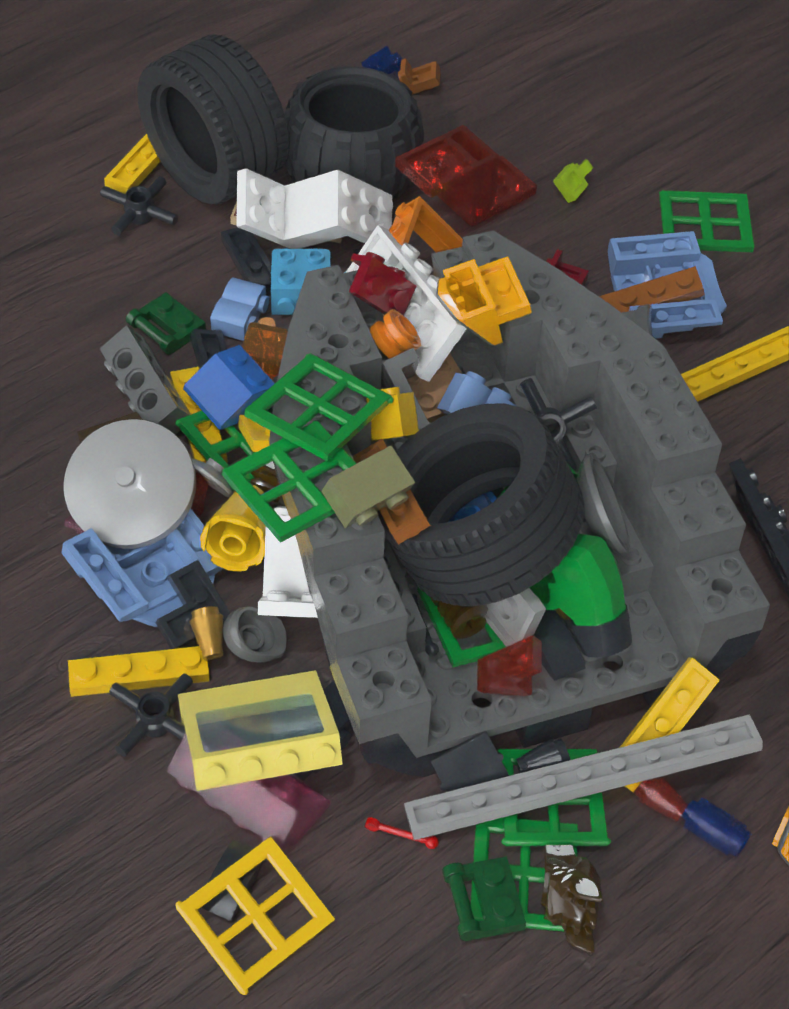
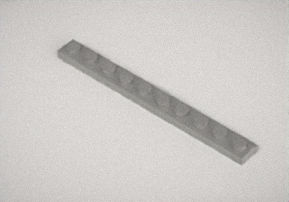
M749 714L404 803V808L413 839L417 840L761 751L763 740Z

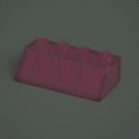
M221 727L199 731L205 752L248 746ZM186 734L167 769L168 773L177 778L176 781L180 786L199 793L204 797L206 804L212 808L223 810L232 816V821L236 825L252 830L261 837L262 842L271 836L280 849L297 844L331 803V801L291 774L197 791Z

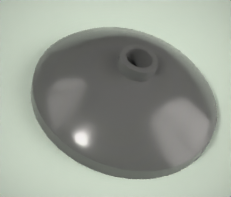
M594 453L587 454L580 464L577 483L582 491V498L584 500L583 523H587L595 536L604 539L610 549L623 554L630 550V541L620 504L602 463Z

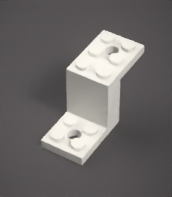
M249 169L237 171V227L287 248L301 249L345 236L366 243L377 225L388 230L392 226V195L340 170L285 186Z
M286 506L274 508L284 522L290 520ZM266 527L263 596L258 601V615L318 618L308 589L295 535L280 543Z

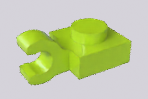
M585 159L580 165L578 163H571L565 166L553 180L568 203L575 201L589 185L584 179L593 169L588 159Z

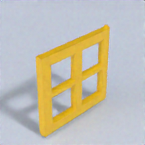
M271 836L185 901L176 902L177 911L242 995H247L249 992L248 988L335 920ZM267 858L286 885L259 905L239 879ZM226 889L246 915L217 937L198 910ZM293 892L313 919L285 940L265 913ZM253 924L272 948V951L244 972L224 945L249 925Z

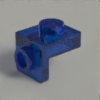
M385 46L361 63L365 68L382 71L388 75L394 71L398 74V71L401 69L402 57L398 52L393 54L390 48Z

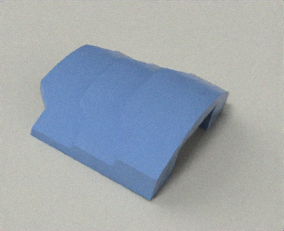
M694 231L610 239L608 260L614 291L696 266L705 296L689 301L650 304L653 308L651 311L652 336L655 339L663 338L664 333L693 331V328L722 325L723 319L721 314L725 311L727 305L718 285L713 262L700 252ZM630 306L629 311L637 310L638 306Z
M191 508L182 523L172 533L151 545L133 549L114 548L104 545L91 528L63 542L61 552L80 578H85L99 599H103L119 622L133 619L153 627H157L155 622L158 618L183 606L167 579L170 574L199 560L213 583L215 574L223 569L211 561L212 556L206 549L205 551L202 550L200 536L204 525Z

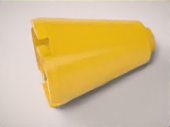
M254 486L260 494L264 493L260 488ZM235 491L205 524L200 536L201 548L203 551L206 549L212 556L211 561L215 565L230 571H246L249 566L260 564L265 556L266 526Z

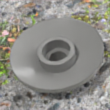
M192 458L198 478L228 498L233 495L231 487L221 475L224 468L211 458L206 463Z

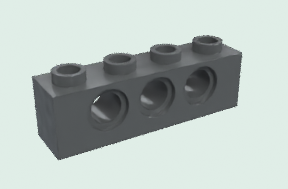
M126 325L100 348L106 359L104 365L117 377L116 385L129 397L128 405L133 412H137L143 420L159 424L176 435L181 430L175 425L176 420L191 413L144 337Z

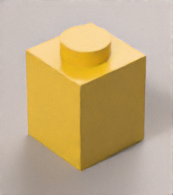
M399 387L380 389L391 395L394 401L388 404L371 420L372 440L404 437L418 432L414 393H400Z

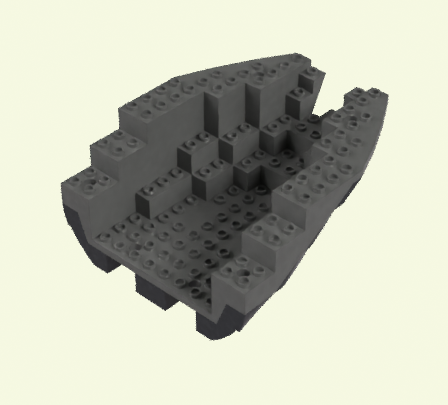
M495 231L463 237L462 247L432 253L434 276L441 279L445 277L443 270L475 259L479 267L508 256L530 303L532 313L500 324L503 343L495 346L486 343L466 329L450 354L462 374H467L468 371L480 375L486 380L485 386L491 390L493 387L507 392L511 395L510 402L518 407L529 410L532 414L535 413L520 386V383L528 378L533 379L546 407L555 408L560 412L590 396L594 400L597 409L568 423L563 440L577 466L575 469L577 473H579L580 464L585 455L594 453L598 457L610 479L620 504L629 535L630 550L623 554L612 549L610 550L617 559L622 577L625 604L628 607L632 643L624 651L604 658L587 657L583 654L570 625V619L565 620L561 618L585 661L586 669L554 681L537 659L536 647L528 648L524 653L515 657L509 653L452 667L418 593V586L385 538V531L378 516L363 526H359L356 522L344 528L335 513L296 534L295 537L308 589L314 602L321 628L329 668L364 759L368 764L376 762L385 768L421 777L437 774L430 759L484 731L491 737L515 730L523 748L543 743L550 738L554 740L588 730L592 708L598 705L642 693L650 708L689 657L695 659L714 676L718 677L738 658L744 657L753 647L762 631L770 607L769 602L739 552L746 523L715 472L722 443L664 345L615 307L577 281ZM339 265L307 271L288 328L277 381L302 361L306 354L311 353L378 389H384L381 384L382 362L389 358L379 350L370 333V326L376 321L384 322L383 314L349 293L358 270L342 273ZM313 370L297 386L320 398L337 382ZM347 387L330 403L354 416L367 404V397ZM285 395L274 404L273 414L291 424L309 407ZM320 413L303 426L305 427L313 421H319L331 436L342 427L339 423ZM548 418L543 421L550 432L557 426V420ZM371 421L342 447L351 457L379 441L372 440ZM270 431L269 445L283 437ZM409 437L383 439L387 447L392 446L396 452ZM301 447L287 453L303 472L325 461ZM273 462L279 485L288 481V477ZM338 465L311 481L322 491L328 480L343 470ZM505 487L492 490V492L498 497ZM297 488L282 495L290 519L313 507ZM582 523L579 534L595 536L587 523ZM414 593L417 595L418 606L420 608L424 621L412 596V594ZM426 626L432 641L439 646V652L435 656H430L425 651ZM485 627L471 637L457 639L461 649L491 642ZM613 661L619 664L621 669L612 671L605 668L603 663ZM476 698H485L490 701L491 705L486 708H480L475 706L472 701Z

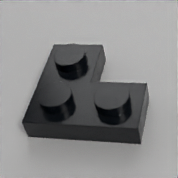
M199 560L168 576L167 579L183 606L158 618L155 623L171 649L180 648L196 639L189 622L192 619V611L210 606L218 607L219 614L223 615L224 624L230 611Z

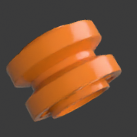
M391 309L383 316L384 322L376 321L370 326V333L376 346L389 359L409 349L414 348L416 351L421 347V340L415 327L405 316L394 309Z

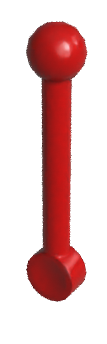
M369 817L366 820L365 828L370 831L380 830L414 840L412 833L382 824L376 818ZM435 835L414 840L424 843L428 849H435L439 845V840Z

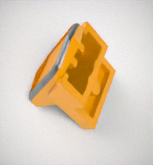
M508 256L479 267L475 259L443 270L445 277L437 282L436 298L450 316L490 345L495 346L503 343L500 324L532 313L530 303Z

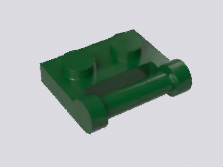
M167 292L139 310L137 308L132 309L126 316V322L130 326L139 328L168 355L191 341L190 336L193 329H206V322ZM149 320H152L154 323H156L159 327H161L170 335H166L165 333H163L156 326L150 323Z
M507 856L468 864L451 863L443 867L444 880L450 885L460 922L457 926L460 940L470 941L525 930L526 921ZM473 880L484 921L474 920L464 881Z

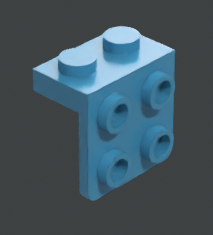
M284 248L272 251V315H293L307 271L330 267L329 250Z

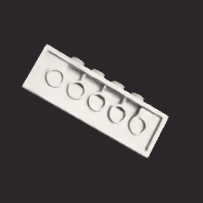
M377 225L358 254L366 255L367 252H372L383 257L386 266H392L404 271L407 274L406 279L416 285L404 316L415 327L421 340V347L415 351L420 359L415 373L419 378L429 382L467 328L455 321L436 298L439 278L430 275L433 268L428 263L417 259L420 252L408 243L400 245L388 229ZM352 262L346 272L358 270L359 266Z

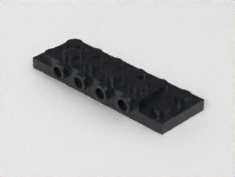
M740 458L729 463L736 498L789 598V531L785 525L787 517L780 504L774 505L770 495L767 496L765 492L759 493L756 487L759 486V482L752 468L746 469Z

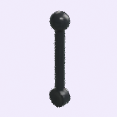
M414 593V594H412V596H413V598H414V600H415V603H416V605H417V607H418V610H419V612H420V614H421V617H422V619H423V621H424V618H423L422 613H421V611H420V608H419V606H418V598H417V595ZM426 626L425 651L428 655L435 656L439 652V646L432 641Z

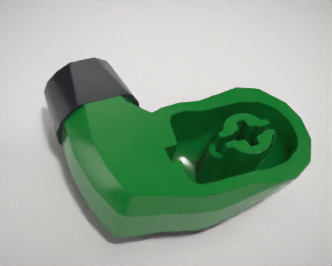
M578 534L573 547L561 563L541 581L529 588L539 597L546 610L560 608L571 618L570 625L584 655L587 657L604 658L624 651L632 643L628 607L625 604L622 577L617 559L604 539L598 536Z

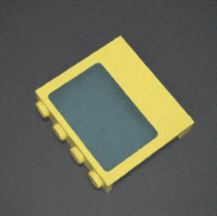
M316 670L178 694L181 722L185 727L197 791L342 765L339 731Z

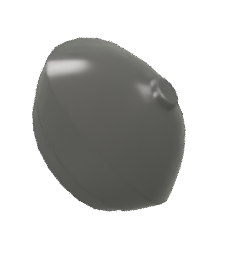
M248 606L237 608L227 616L223 626V637L228 649L235 656L258 663L268 662L284 655L287 636L285 627L279 618L270 615H258L257 608Z

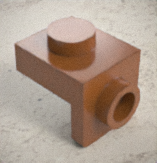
M407 58L401 60V69L398 71V77L400 82L406 84L412 91V94L439 86L441 68L437 61L412 69Z

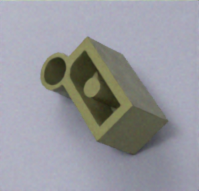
M389 446L331 477L321 492L344 528H347L356 522L359 526L369 523L379 515L377 511L385 506H388L391 510L404 503L409 498L406 492L411 489L415 481L393 447Z

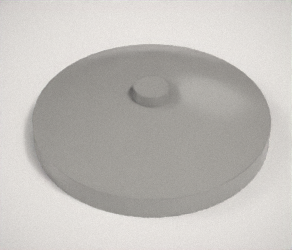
M138 419L113 422L90 434L73 453L64 477L65 501L72 518L84 532L92 528L104 545L122 549L148 546L172 533L187 516L196 492L195 467L190 454L180 439L159 424Z

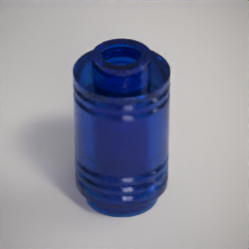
M704 797L698 802L693 799L682 814V818L686 820L684 824L685 829H688V831L720 850L726 856L731 854L737 857L751 836V832L747 830L746 824L738 821V819L715 804L710 803Z

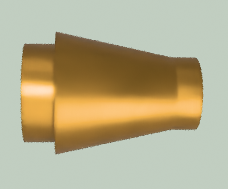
M203 607L192 611V619L189 622L202 651L203 659L212 660L222 657L223 615L219 614L218 607Z

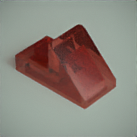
M532 635L478 659L477 690L481 693L531 695L532 676L542 672V641Z

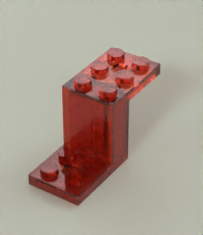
M464 125L397 156L395 159V167L430 198L437 195L471 227L535 195L537 191V185L505 157L499 156Z

